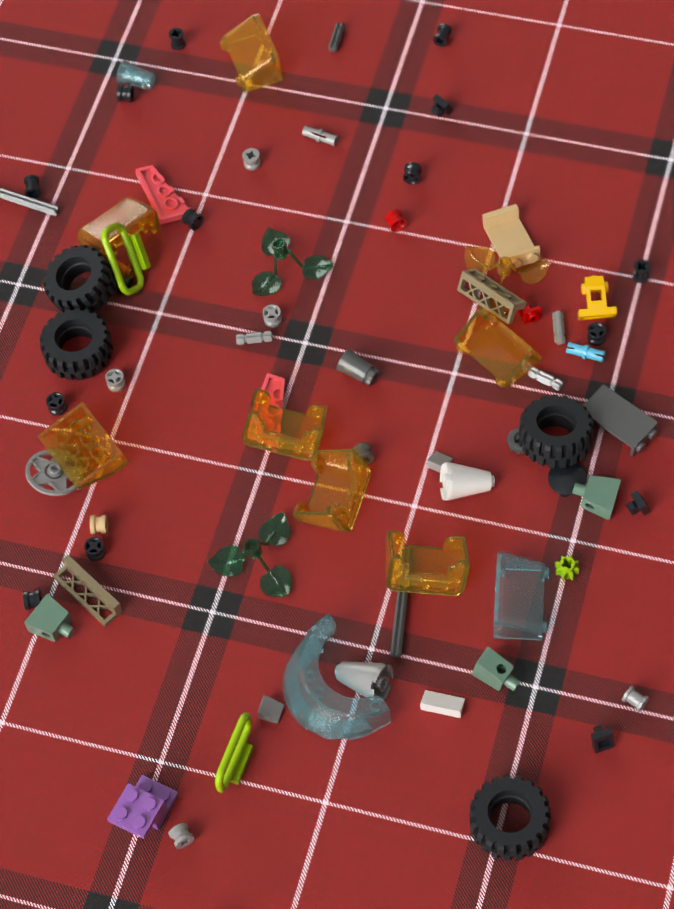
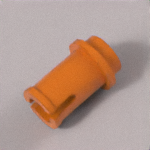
M117 260L123 277H133L135 274L133 267Z

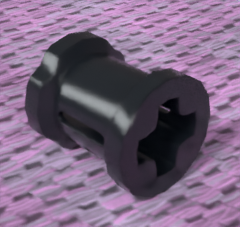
M439 24L437 34L433 37V42L440 47L446 46L448 43L447 38L451 34L452 28L446 24Z
M173 28L169 31L171 48L177 51L184 49L186 45L183 39L184 32L180 28Z
M28 175L24 178L26 196L32 198L40 196L38 176Z
M641 259L634 263L633 279L635 282L645 283L649 280L650 263Z

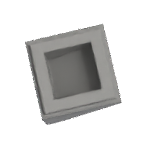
M435 451L428 458L427 467L440 473L442 464L444 462H452L453 458Z
M264 695L258 709V718L278 724L284 704Z

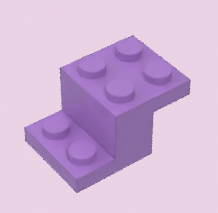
M142 775L136 786L127 784L107 820L109 823L145 840L152 827L157 830L160 829L179 793Z

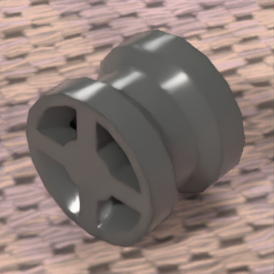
M359 443L353 447L352 451L356 456L355 461L357 465L365 466L374 461V455L371 453V445L369 443Z

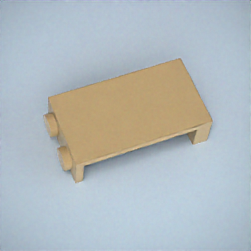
M516 204L482 214L483 228L506 271L541 260L539 245L534 247L519 219V208Z

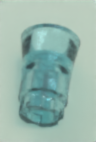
M126 60L121 62L116 76L117 83L133 85L147 90L153 88L156 79L155 74L137 67Z

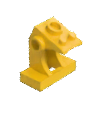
M592 275L585 277L584 283L581 284L582 295L586 294L587 309H580L578 311V321L616 317V306L607 307L606 293H608V282H604L603 276ZM591 292L600 293L601 300L591 301Z

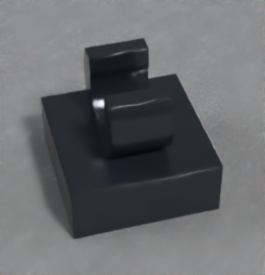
M436 94L432 98L435 105L431 108V111L434 112L435 116L439 118L443 112L448 115L452 113V107L442 97Z
M637 490L630 494L634 501L626 504V507L632 515L641 511L645 516L651 512Z
M601 725L593 727L595 733L590 735L595 754L615 747L614 736L610 727L604 730Z

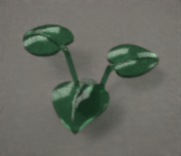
M268 227L263 236L261 248L264 254L274 257V273L262 272L256 275L252 281V294L256 296H269L281 288L282 279L276 276L277 259H285L288 254L303 268V276L310 280L320 279L332 269L333 263L321 256H310L302 264L292 253L291 249H288L291 243L289 236Z
M284 512L269 518L259 529L258 537L260 540L253 538L246 540L243 545V551L234 545L225 546L208 560L210 567L222 576L233 577L242 572V561L246 560L247 555L251 559L258 558L268 572L260 579L262 592L270 597L287 596L292 588L290 572L281 565L275 566L270 570L261 557L263 550L260 546H269L271 543L273 546L278 547L289 540L291 529Z

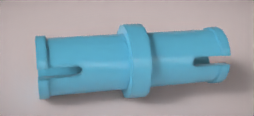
M569 342L567 346L574 348V350L566 348L567 354L580 356L584 360L587 358L601 363H603L605 358L597 355H606V351L590 348V345L583 346Z

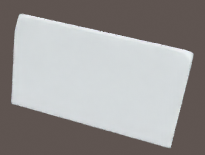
M425 690L420 708L425 711L461 718L465 698Z

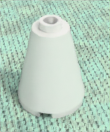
M444 462L440 470V482L443 484V488H440L441 497L443 500L449 501L490 491L491 487L495 485L494 475H491L489 471Z

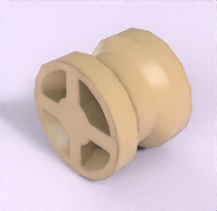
M102 515L101 517L90 516L91 534H96L97 532L102 534L108 533L107 515Z

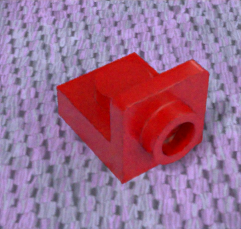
M524 295L518 296L524 301H526ZM529 300L526 301L525 309L517 310L524 324L533 323L542 318V307L532 308Z

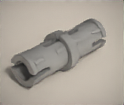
M307 125L302 132V136L315 139L318 143L324 142L332 146L337 145L339 138L337 135L325 132L324 129L318 130ZM316 133V134L325 136L326 138H323V137H320V136H317V135H314V134Z

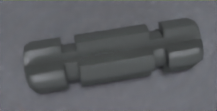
M343 23L335 24L328 45L330 52L338 50V45L345 29Z

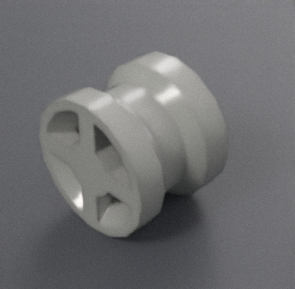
M249 148L243 152V164L247 170L253 171L261 166L260 153L257 149Z
M270 304L263 309L266 326L274 328L281 324V310L277 305Z
M111 369L106 373L105 379L110 391L119 392L125 388L126 382L121 370Z
M180 823L168 832L170 838L175 841L176 849L188 846L195 839L193 834L189 833V827L186 823Z

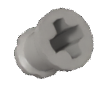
M633 685L629 687L622 698L623 702L627 701L634 706L637 712L642 711L649 700L648 696H643L636 691Z

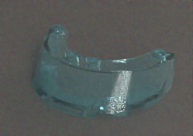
M329 613L311 627L290 656L283 674L284 699L291 715L306 730L331 740L358 739L390 724V709L379 696L368 698L345 697L333 691L323 680L319 671V656L324 652L323 646L336 631V623Z

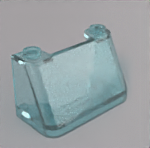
M497 552L493 638L542 641V633H546L547 621H543L544 581L549 579V567H545V563L507 552Z

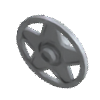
M49 449L34 454L28 460L25 475L28 483L38 492L51 496H62L73 492L79 487L83 479V468L78 459L70 453ZM46 455H55L51 460L41 458ZM67 458L70 461H72L77 468L66 466ZM31 465L39 471L33 477L30 475ZM77 479L75 484L67 488V480ZM48 484L52 486L54 490L45 489L41 486Z

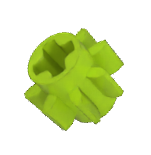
M572 555L569 557L561 556V561L555 562V567L557 568L556 575H560L563 581L565 579L573 580L574 574H579V568H577L579 561H574Z

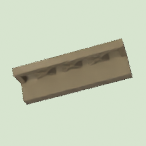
M476 268L462 271L457 291L505 323L512 324L516 310L525 309L526 301ZM466 281L469 283L471 289L469 291L464 288ZM478 289L481 290L483 299L479 298L477 293ZM490 298L495 300L496 308L492 307ZM502 307L509 309L508 317L504 314Z
M69 555L62 559L64 567L55 573L53 578L106 627L123 612L120 603ZM69 571L72 574V581H63L60 577ZM75 585H84L85 593H76L74 591ZM96 597L98 605H88L87 598ZM109 609L112 614L104 620L100 616V610Z

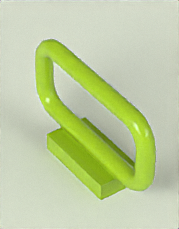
M113 223L103 229L101 240L118 287L123 294L129 296L143 288L144 276L142 270L150 268L151 264L140 234L128 235L126 228L122 224ZM118 230L121 234L123 244L137 278V284L131 288H127L108 238L109 233Z
M248 712L242 713L239 717L218 767L215 786L219 793L225 792L230 782L239 785L254 749L253 745L247 743L252 729V719Z

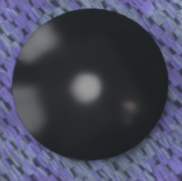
M577 463L572 466L566 465L565 468L555 466L548 473V482L550 487L559 493L561 497H568L569 495H574L572 492L575 482L586 485L587 475L585 470Z

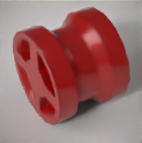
M399 209L391 210L385 216V221L390 224L389 227L393 232L402 230L407 224Z

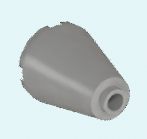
M342 661L336 666L334 672L339 682L377 704L378 702H384L392 686L389 685V679H393L394 675L393 668L389 664Z

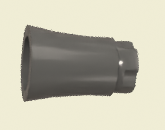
M351 348L345 351L336 368L337 371L347 374L369 386L376 382L380 373L379 370L357 355Z

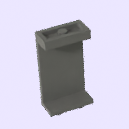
M604 384L584 404L591 413L592 420L631 447L630 456L632 457L637 453H641L646 447V443L649 440H653L658 434V422Z

